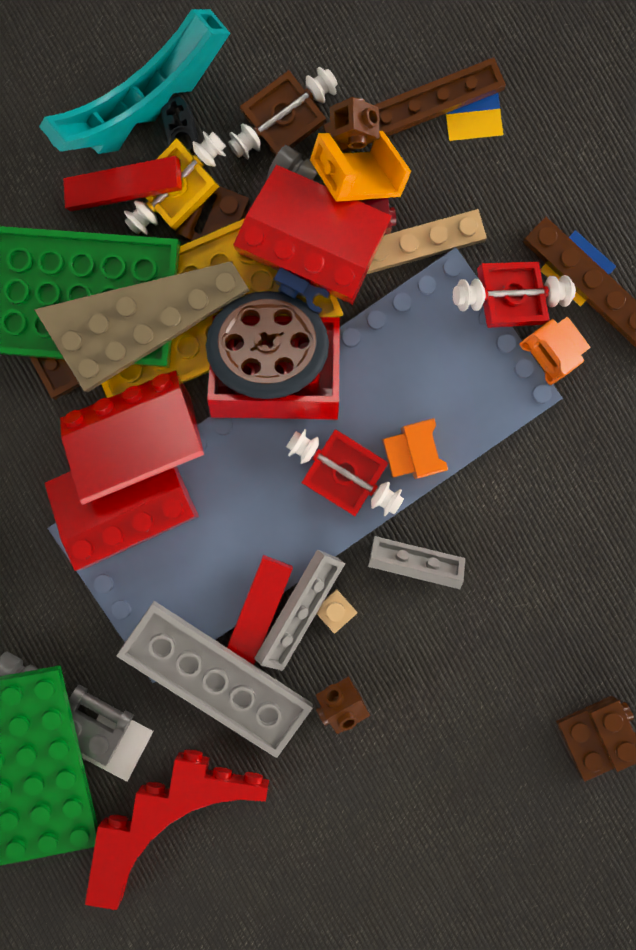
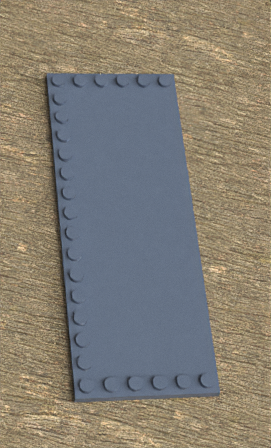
M456 247L340 327L338 420L212 418L210 416L197 425L204 455L178 465L177 469L199 517L86 569L77 571L124 642L128 639L153 601H156L214 640L218 639L235 627L263 555L293 566L284 592L299 582L317 550L336 557L563 399L553 384L549 385L545 381V372L531 352L525 351L520 347L519 343L522 340L513 327L487 328L483 305L479 311H474L471 305H469L468 309L462 312L454 304L453 289L457 286L458 282L461 279H465L470 285L473 279H478ZM434 418L436 427L432 432L438 457L447 463L448 471L414 479L413 473L392 478L388 464L376 485L379 487L380 484L389 481V489L391 491L402 490L400 496L404 500L395 514L389 512L384 516V508L381 506H377L374 509L371 508V498L373 495H368L357 515L353 516L301 483L314 463L312 460L313 456L309 462L300 464L301 456L295 453L289 457L288 455L291 450L286 446L296 431L302 434L304 429H306V437L312 440L315 437L319 439V446L316 451L318 449L322 450L336 429L388 462L382 439L402 434L401 427ZM54 523L47 529L69 560L61 542L57 525Z

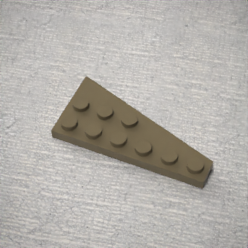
M232 261L34 310L83 391L88 393L224 308L229 303L248 293L249 289Z

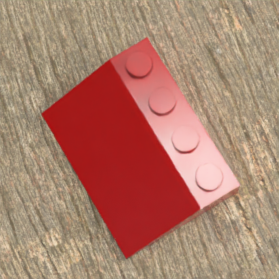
M276 164L248 211L233 246L239 254L277 271L281 267L306 280L312 286L324 288L330 295L353 305L392 216L358 200L336 202L326 186Z
M246 316L242 320L247 326L256 325L260 321L257 316ZM277 316L274 321L279 325H287L292 319L288 316ZM320 317L327 330L329 340L328 357L322 370L311 383L300 391L288 396L261 399L237 393L223 384L215 375L211 366H209L207 401L211 417L338 420L340 317ZM300 337L295 338L291 342V345L296 349H303L309 344L306 339ZM232 339L228 341L226 347L236 351L241 349L244 343L239 339ZM265 340L262 341V345H267L270 348L273 347V342L268 343ZM282 362L275 367V370L280 374H288L293 370V366L290 363ZM248 363L243 367L242 371L247 375H254L261 368L255 363Z
M176 370L167 374H160L153 380L138 386H131L124 392L109 398H102L95 404L80 410H73L60 418L62 442L79 501L82 505L204 455L192 400Z
M177 466L83 505L79 501L71 471L44 483L61 542L74 571L86 569L199 517Z

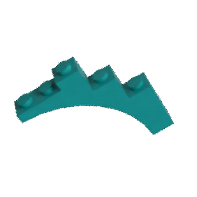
M191 9L167 43L125 82L84 106L65 113L44 117L39 127L49 138L51 144L60 152L91 147L98 154L119 151L135 124L156 121L162 107L169 101L173 93L191 92L230 35V32L211 9Z

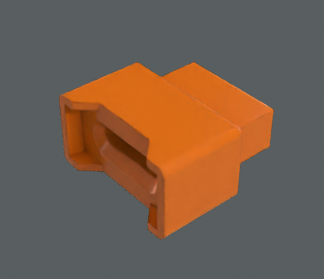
M568 316L559 323L551 319L519 343L523 350L531 352L545 371V381L549 385L564 378L582 364L584 359L581 354L591 348Z
M434 418L401 427L402 434L382 439L392 478L413 473L414 479L448 471L447 463L438 457L432 432L436 427Z

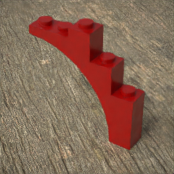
M188 749L184 750V753L179 752L174 760L170 789L165 788L164 784L158 782H148L146 785H141L136 793L132 821H128V818L122 815H110L109 818L105 817L98 826L85 905L117 910L123 899L129 874L135 861L149 842L169 824L191 811L215 803L235 800L266 801L269 780L263 779V775L254 772L238 775L232 774V770L223 767H215L213 770H208L210 757L203 756L201 751Z

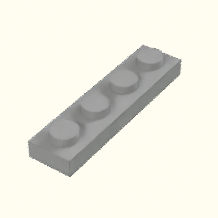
M320 550L315 552L254 658L260 665L280 671L284 670L345 565L343 561Z

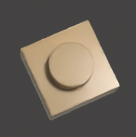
M335 589L323 601L316 614L335 634L358 612Z

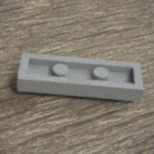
M374 536L368 567L461 589L464 582L465 558Z

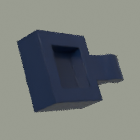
M281 267L274 278L276 284L280 286L279 292L294 299L297 295L306 298L308 307L317 314H321L322 308L314 305L313 299L318 295L328 299L330 294L326 289L312 286L306 280Z

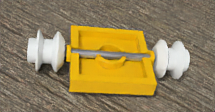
M203 131L205 140L201 144L192 142L193 150L196 153L194 156L176 138L157 158L177 156L180 159L182 190L145 197L148 200L147 203L134 201L136 210L133 213L124 211L127 216L125 223L136 234L142 232L147 235L146 226L149 223L158 224L157 215L155 214L157 212L171 228L176 230L220 187L203 168L204 163L215 167L214 158L218 154L226 156L222 151L226 145L214 132L208 135Z

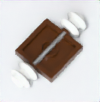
M318 67L317 77L306 76V89L304 90L288 70L240 106V110L253 128L242 123V132L240 134L229 133L231 140L228 143L236 156L240 158L243 155L248 160V151L252 148L260 151V139H262L276 157L284 145L293 148L326 124V117L313 100L323 104L325 103L324 95L329 92L331 95H336L335 87L338 84L333 73L329 69L324 70Z

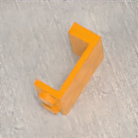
M379 131L380 138L374 140L370 152L342 153L330 133H318L310 161L336 202L401 197L411 170L384 131Z

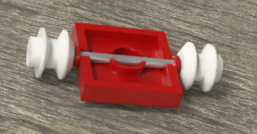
M539 262L482 263L477 268L479 279H473L470 285L465 279H461L457 286L454 287L453 302L462 312L466 311L469 305H471L474 311H479L483 305L487 328L544 325L550 321L547 305L555 307L559 303L562 307H567L575 297L576 288L567 275L561 276L559 280L555 276H549L543 286Z
M304 429L302 434L297 431L294 433L286 446L291 450L288 456L290 457L295 453L300 455V464L309 462L312 456L314 461L301 482L303 485L353 516L357 515L368 495H373L371 498L372 509L381 506L384 508V516L389 512L392 514L396 513L404 500L400 496L402 490L391 491L389 489V481L380 484L379 487L376 485L389 462L336 429L323 449H318V451H316L319 446L318 437L312 440L306 437V429Z

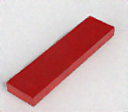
M171 156L63 178L65 208L69 211H76L181 191V161L177 156Z
M265 555L262 556L227 645L228 649L253 665L256 661L254 658L264 642L293 570L292 565Z

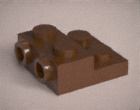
M609 696L556 720L561 735L584 782L612 769L619 772L636 764V731H633L629 722L634 719V716L625 701L621 703L614 696Z

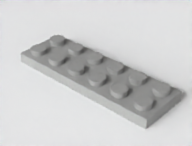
M153 601L117 654V657L276 758L313 709V703L156 601Z

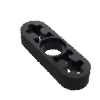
M171 97L161 110L168 145L170 146L176 138L178 139L182 135H189L191 143L187 149L194 156L196 153L193 150L192 142L199 143L192 110L181 97ZM177 107L182 110L179 112V119L183 126H179L177 120L172 116L175 114V108Z

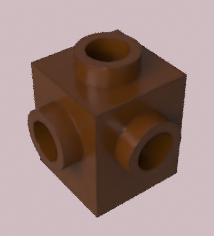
M355 97L330 106V135L334 140L348 144L349 148L361 149L366 147L367 143L380 138V118L377 106L365 102L362 98Z
M349 676L336 684L329 685L325 690L316 694L321 706L316 711L324 726L330 724L337 734L352 729L357 723L371 716Z

